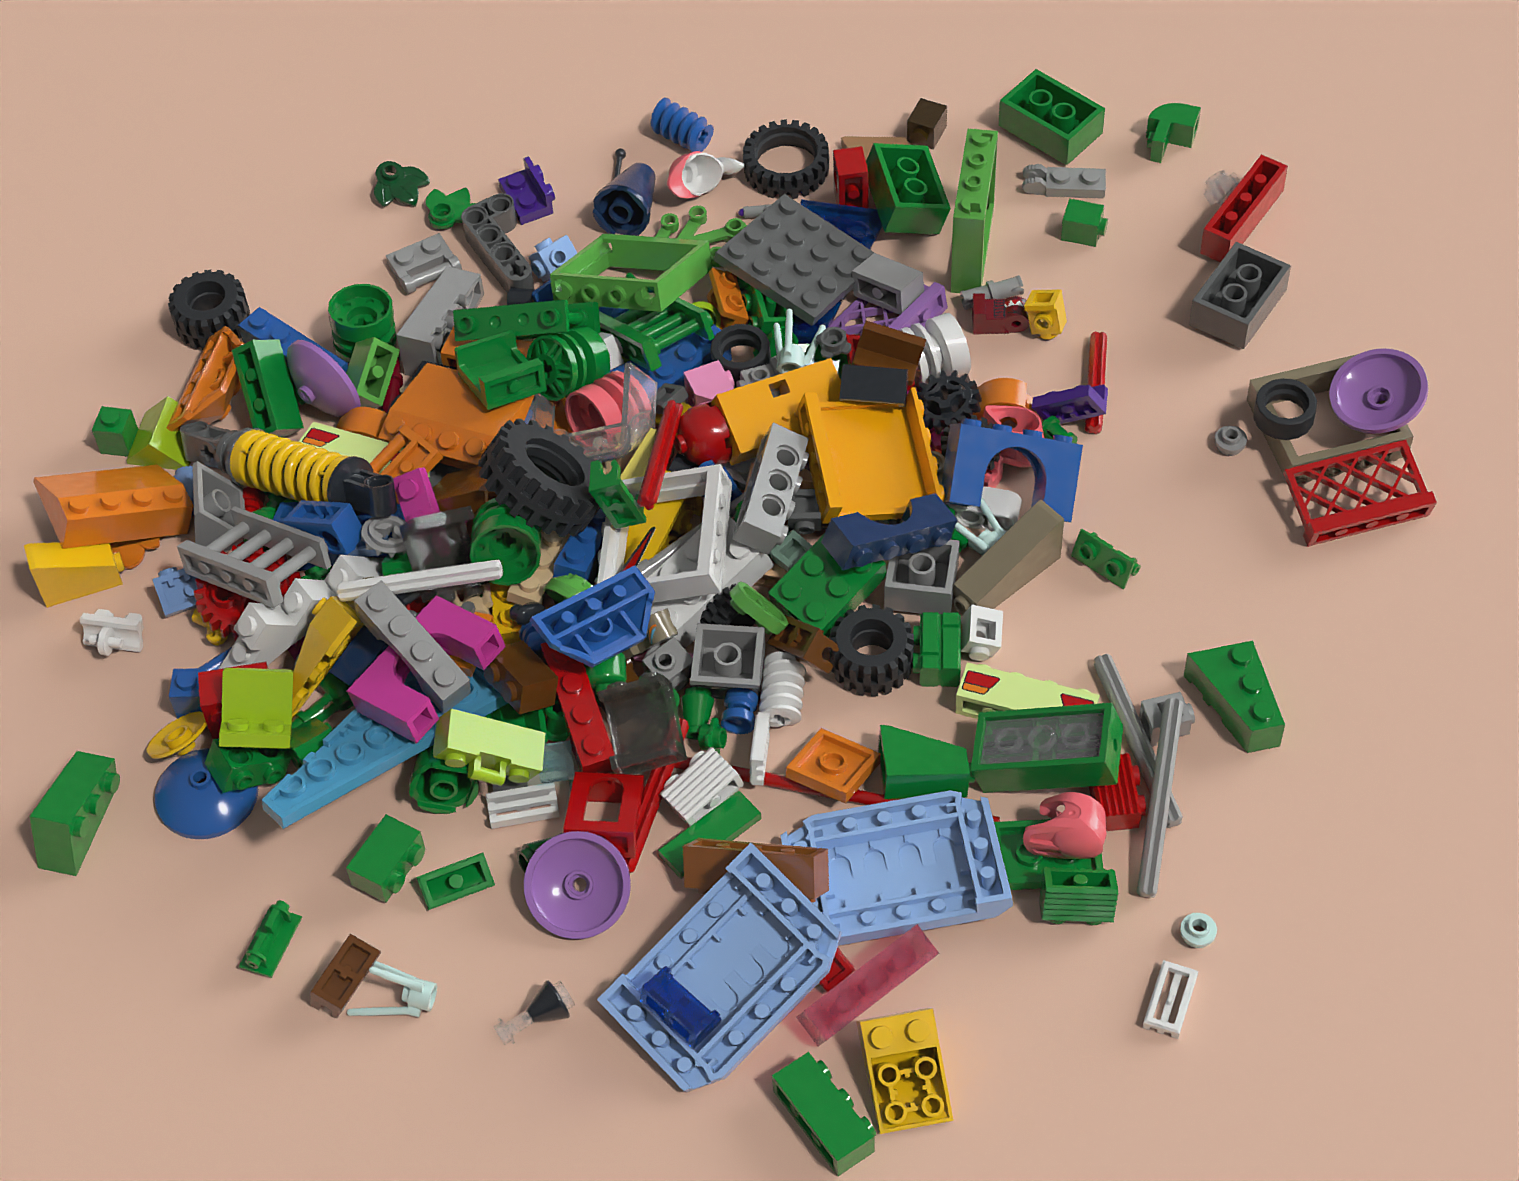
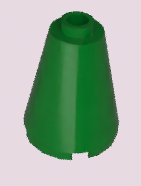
M434 745L418 753L409 781V795L411 799L413 797L417 801L421 809L435 814H450L456 812V807L465 803L466 807L473 803L478 796L479 782L478 780L468 778L469 763L463 767L447 766L445 760L434 758Z

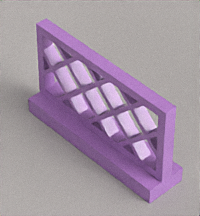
M934 282L931 286L924 284V292L898 317L888 319L887 313H893L892 311L880 306L864 308L868 301L857 298L827 328L838 327L845 330L846 334H858L862 332L866 317L884 314V320L874 321L873 323L896 330L904 327L910 328L915 323H920L925 328L927 319L941 315L948 308L945 287L937 282ZM859 318L863 320V324L845 327L849 320Z

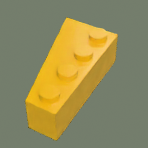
M701 496L655 503L654 508L651 510H647L644 507V514L647 517L646 523L629 526L624 565L651 527L656 529L640 562L644 559H651L675 542L680 535L683 536L692 529V524H690L692 516L694 514L700 516L703 512L704 504Z

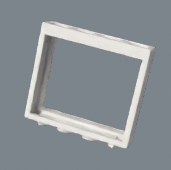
M721 464L668 472L664 475L657 503L705 495L697 570L646 578L655 590L652 603L721 593L732 482ZM644 476L622 480L634 498L640 492ZM607 516L602 524L603 542L602 549L598 552L599 572L598 577L594 581L596 584L618 574L624 566L629 526L615 529Z

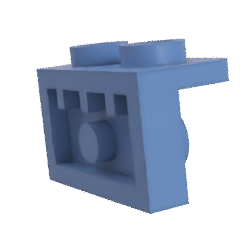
M176 567L162 570L158 573L159 577L152 579L166 618L196 608L195 602L197 601L195 600L194 590H197L195 582L197 578L186 574L184 568L177 570Z

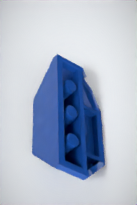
M636 565L532 616L529 621L550 648L593 668L644 641L655 590Z

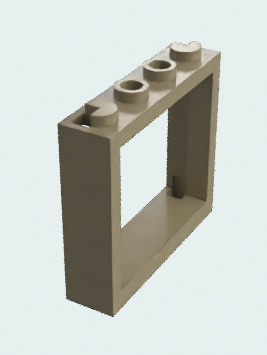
M1356 355L1251 379L1247 402L1254 413L1256 395L1262 385L1271 380L1281 378L1294 379L1304 383L1314 394L1329 391L1336 372L1345 362ZM1286 400L1272 401L1266 405V408L1272 414L1278 416L1272 404ZM1380 401L1378 404H1383L1386 401ZM1406 424L1403 427L1390 431L1388 435L1298 456L1290 440L1274 439L1264 434L1282 473L1285 469L1405 439L1411 449L1414 437ZM1397 451L1387 454L1384 460L1397 461V459L1403 457L1401 452ZM1367 460L1357 461L1354 468H1369L1375 464ZM1332 467L1328 468L1323 476H1337L1344 471ZM1306 475L1295 477L1297 483L1305 481L1308 483L1314 480Z

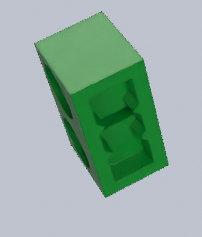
M218 738L213 739L204 764L222 792L244 790L264 784H274L281 781L286 774L292 756L287 748L219 747Z

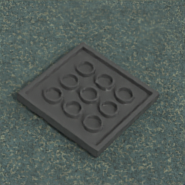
M784 194L716 251L714 261L785 309H792L794 315L813 326L853 289L855 280L852 278V270L874 254V252Z

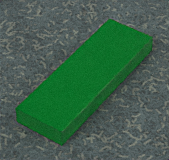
M737 791L658 850L659 857L682 879L684 877V845L698 838L733 841L762 819L761 812L740 791Z

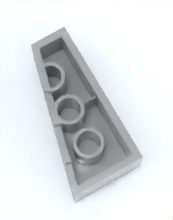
M452 267L445 268L396 334L400 349V361L403 362L405 375L413 377L422 361L442 364L440 352L454 326L453 310L477 308L484 296L481 274Z

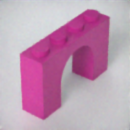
M437 595L416 617L417 621L448 655L459 657L482 670H485L506 647L496 624ZM388 646L368 669L354 681L347 692L357 712L417 744L439 720V717L429 697L404 685L405 679L411 670L402 658Z

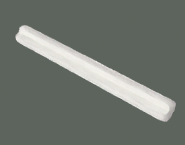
M491 560L339 583L337 585V594L342 602L356 600L381 580L393 594L497 580L503 576V569L500 560Z

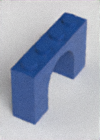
M963 418L962 423L950 424L941 482L945 492L944 503L966 507H980L985 472L990 460L1001 450L1011 448L1022 453L1033 468L1035 483L1031 507L1039 500H1043L1064 518V522H1072L1083 445L1072 443L1073 438L1069 436L1053 435V440L1042 438L1043 432L1023 429V434L1013 433L1012 426L993 424L992 429L981 427L982 421Z

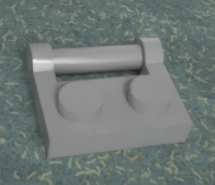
M440 233L386 255L387 264L407 294L415 292L416 288L438 279L446 267L462 270L459 259L452 253Z

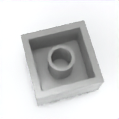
M949 540L947 544L941 547L935 546L920 550L917 553H908L890 559L884 586V609L889 607L895 611L920 614L923 612L951 613L953 587L956 582L959 563V541Z

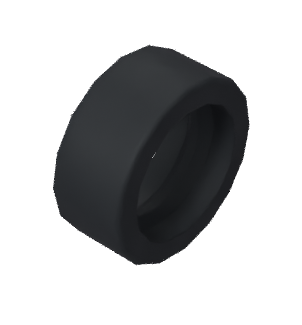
M749 324L731 325L718 332L712 340L711 359L712 362L719 360L724 371L729 370L736 384L740 380V371L770 364V342L766 334L758 327ZM736 346H750L759 351L756 357L745 362H732L723 357L727 350Z
M1286 378L1271 380L1262 385L1257 392L1253 418L1256 426L1264 434L1274 439H1297L1307 434L1313 426L1317 399L1314 392L1306 384L1297 380ZM1278 400L1291 401L1301 407L1304 414L1290 419L1281 418L1272 414L1266 408V405Z

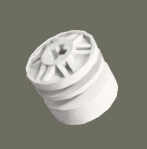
M944 313L927 319L925 328L920 323H915L910 328L898 329L899 331L926 339L914 379L915 386L919 391H921L919 387L920 382L928 384L930 382L929 376L933 375L935 378H939L941 371H945L946 376H950L954 370H957L959 377L965 373L969 374L971 358L966 338L959 323L950 313Z

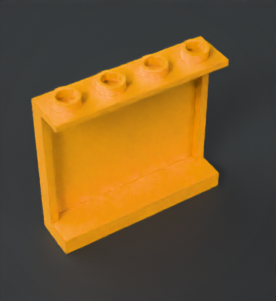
M916 387L909 390L905 407H899L898 404L859 401L819 402L817 392L804 393L797 408L802 435L809 438L806 452L809 453L808 463L822 524L830 523L831 518L859 512L870 520L901 519L910 499L934 493L944 502V488L942 484H939L937 477V459L935 456H932L930 449V430L925 428L923 420L924 405L922 400L918 399Z

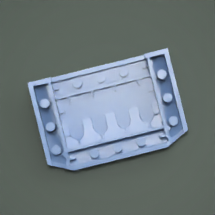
M949 790L815 814L805 819L803 826L790 835H787L786 831L780 836L782 845L828 849L829 891L816 898L813 904L842 932L838 946L990 919L999 916L1011 908L1013 900L988 798L980 796L981 801L963 798L961 792Z
M752 843L725 868L728 872L627 975L622 973L597 999L685 1092L726 1079L829 973L842 932Z

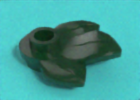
M386 161L381 163L376 169L375 177L377 184L374 187V197L382 207L389 205L394 199L415 207L418 202V188L429 185L430 180L419 168L413 166L402 167L396 162ZM391 172L394 173V175H388L386 173Z

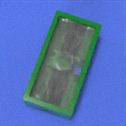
M1112 703L979 712L970 771L983 793L1117 785L1123 724Z

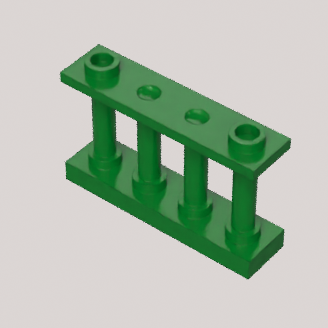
M647 286L648 293H655L654 287ZM677 298L662 312L631 309L613 318L599 311L600 332L612 334L616 337L623 349L621 355L651 372L662 366L658 356L661 353L660 350L692 333L709 341L715 338L711 328L713 320L710 314L705 309L703 310L680 298Z
M568 300L453 310L455 341L480 340L508 330H512L515 333L516 340L536 339L547 334L570 332L569 329L579 326L590 327L597 333H600L598 302L568 304Z

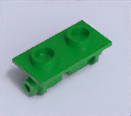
M1080 529L1071 556L1124 589L1130 574L1135 576L1141 568V565L1137 563V559L1129 557L1120 550L1113 549V546L1099 538L1097 533H1089L1084 529Z
M278 900L276 904H272L250 943L239 968L272 978L302 920V916L289 912L290 906L284 901Z

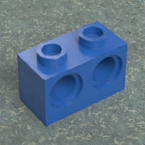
M301 500L283 520L285 525L323 538L328 546V554L348 555L355 550L361 540L362 525L350 503Z

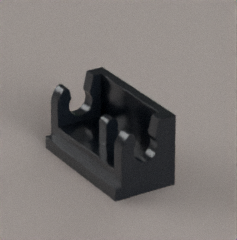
M843 364L839 400L845 402L859 401L898 404L899 407H905L909 379L908 369Z

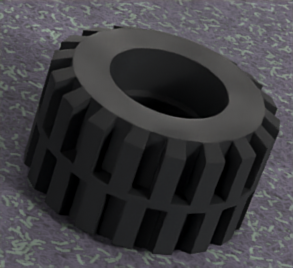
M210 269L204 270L203 273H198L197 271L192 273V276L189 278L184 277L181 279V284H176L173 287V293H170L168 298L170 302L168 306L177 334L185 344L189 343L190 347L195 349L201 347L203 350L209 337L225 326L231 329L239 339L242 338L238 325L250 315V309L242 284L238 279H235L234 275L230 273L224 274L222 270L212 272Z
M872 604V608H866L865 605L858 606L857 611L852 609L846 611L845 618L840 616L836 620V626H832L829 638L839 648L838 652L830 650V663L833 665L831 671L835 673L837 682H844V688L848 691L856 689V694L864 696L865 692L871 693V697L878 696V692L882 691L885 695L892 692L893 686L900 688L903 685V679L908 680L911 675L914 653V635L911 633L912 628L909 622L904 623V616L900 613L894 615L892 608L886 607L883 610L880 609V605ZM874 645L882 647L887 651L878 655H865L857 650L864 646Z

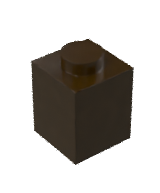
M920 98L907 120V141L916 145L928 146V148L934 150L947 127V105Z

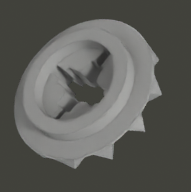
M392 515L372 517L362 527L361 540L365 542L367 550L375 549L377 556L382 553L388 554L390 558L395 553L404 556L407 549H412L414 541L411 539L406 521ZM392 532V538L388 541L382 539Z

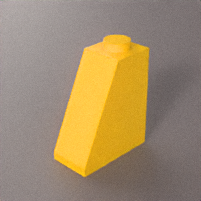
M60 542L29 543L24 545L30 572L47 608L123 585L120 572L125 570L120 552L113 553L110 543L63 549Z

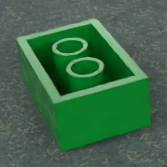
M1035 69L1000 100L998 126L1063 164L1068 165L1103 134L1105 108Z
M873 143L866 160L868 186L884 232L940 234L951 208L928 146Z
M823 534L768 592L770 602L780 609L784 615L820 628L824 631L823 635L829 638L832 626H836V620L840 616L845 618V612L850 609L855 611L886 578L887 570L886 563L883 560L869 563L863 567L857 566L842 570L821 543L824 537Z

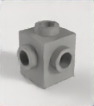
M673 637L662 646L652 647L645 654L642 660L644 668L642 676L647 680L651 688L658 684H667L678 692L688 684L689 678H691L693 658L677 639Z

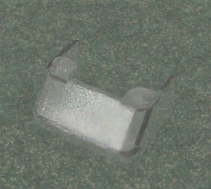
M631 362L625 363L621 423L569 433L564 429L554 430L555 404L547 400L540 393L534 395L524 422L528 424L530 420L537 421L539 427L545 428L548 425L559 436L565 434L569 437L568 441L575 447L580 445L585 449L583 454L587 458H593L595 461L600 460L601 463L612 461L613 459H621L639 447L650 428L655 429L657 382Z

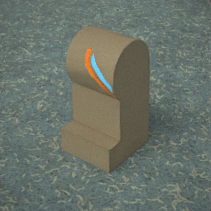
M668 608L650 615L646 638L637 645L623 651L626 660L648 652L652 647L661 645L678 635V631L670 619Z

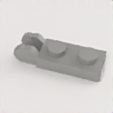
M1032 164L1024 167L1023 177H1025V181H1023L1022 188L1027 194L1046 195V197H1105L1106 169L1045 168L1041 164Z

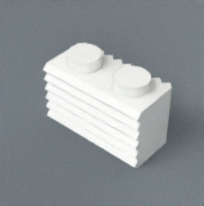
M710 747L706 752L700 751L695 754L689 763V767L681 775L676 774L670 777L660 794L666 803L690 827L737 792L739 788L743 787L744 783L736 770L713 747Z

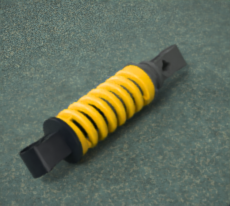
M202 421L180 427L185 459L190 462L198 461L208 467L220 469L222 472L229 474L232 482L236 485L256 488L298 502L306 500L350 503L356 516L364 512L372 517H387L393 515L398 510L393 477L374 473L372 466L364 458L329 452L323 448H316L313 445L291 441L288 438L266 433L259 428L251 429L247 427L241 431H231L208 425Z

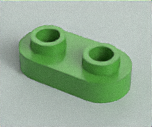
M740 581L729 592L732 598L730 600L732 607L742 615L747 613L755 619L758 627L765 628L766 634L772 632L779 635L788 626V620L781 610L748 584Z

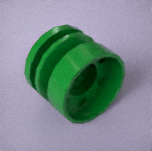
M354 284L342 288L332 296L328 304V314L332 328L333 347L339 358L350 363L356 342L372 337L397 347L393 302L388 292L379 286L371 284Z
M579 326L569 329L570 332L547 334L533 340L528 348L526 359L529 361L539 358L543 363L547 391L538 394L547 400L558 401L567 398L570 393L585 385L593 384L596 379L602 378L610 372V354L606 343L590 327Z
M494 498L481 505L474 515L470 559L472 563L500 560L503 576L500 579L490 580L489 582L505 586L519 584L530 578L539 567L542 528L534 525L533 528L526 525V519L519 515L516 517L512 516L509 513L511 509L506 504L499 505Z

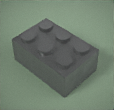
M1235 242L1192 300L1189 325L1245 349L1286 292L1291 265L1239 242Z

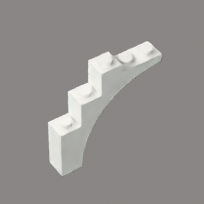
M340 555L325 580L295 578L283 597L284 601L275 608L262 603L249 602L234 626V630L238 633L239 637L219 669L267 662L269 666L271 662L291 645L306 636L310 622L315 617L312 611L323 597L327 600L330 596L338 597L337 585L341 582L383 576L382 561L384 558Z

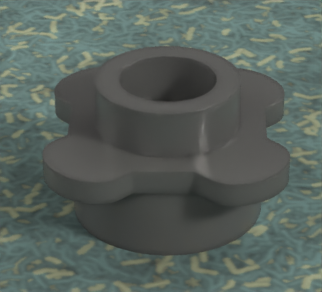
M826 328L816 337V343L821 346V356L823 358L829 359L841 353L848 354L851 351V344L846 341V331L841 328Z

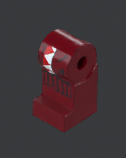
M973 293V335L1009 334L1026 330L1030 325L1028 313L1024 308L1027 300L1018 296L1006 299H985V293Z

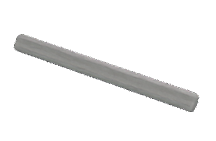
M1109 654L1099 655L1094 660V667L1110 703L1113 704L1123 724V733L1151 794L1156 755L1112 656ZM1172 791L1167 828L1180 825L1183 817Z
M1172 698L1166 699L1163 705L1137 886V894L1147 898H1154L1158 889L1184 705L1181 700Z

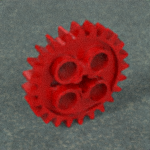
M235 545L232 546V551L237 548ZM263 546L243 561L251 563L265 553ZM286 554L265 568V570L273 572L287 561ZM294 572L280 583L282 597H284L295 578L301 579L300 572ZM197 578L195 580L197 590H194V596L197 601L195 602L197 611L201 613L203 623L209 622L212 632L220 628L223 638L232 632L236 641L239 635L234 630V626L248 603L260 602ZM225 597H232V598L229 599V600H225V601H222V600H221V599H223V598H225Z

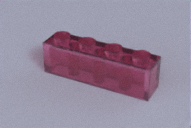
M917 924L805 1009L796 1018L816 1045L820 1046L940 953Z

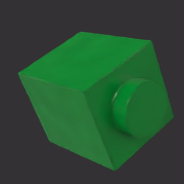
M1069 198L1062 219L1061 240L1096 247L1099 235L1105 236L1108 218H1103L1105 205Z
M101 406L92 428V433L100 453L128 457L138 432L132 410Z

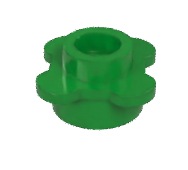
M713 717L710 720V724H703L701 726L698 741L702 751H707L710 747H713L720 755V748H724L727 742V732L725 728L720 727L718 718Z

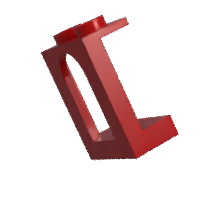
M575 772L563 833L582 831L596 834L612 843L622 854L623 858H635L637 850L636 828L643 790L645 788L644 775ZM587 801L621 803L618 822L584 820Z

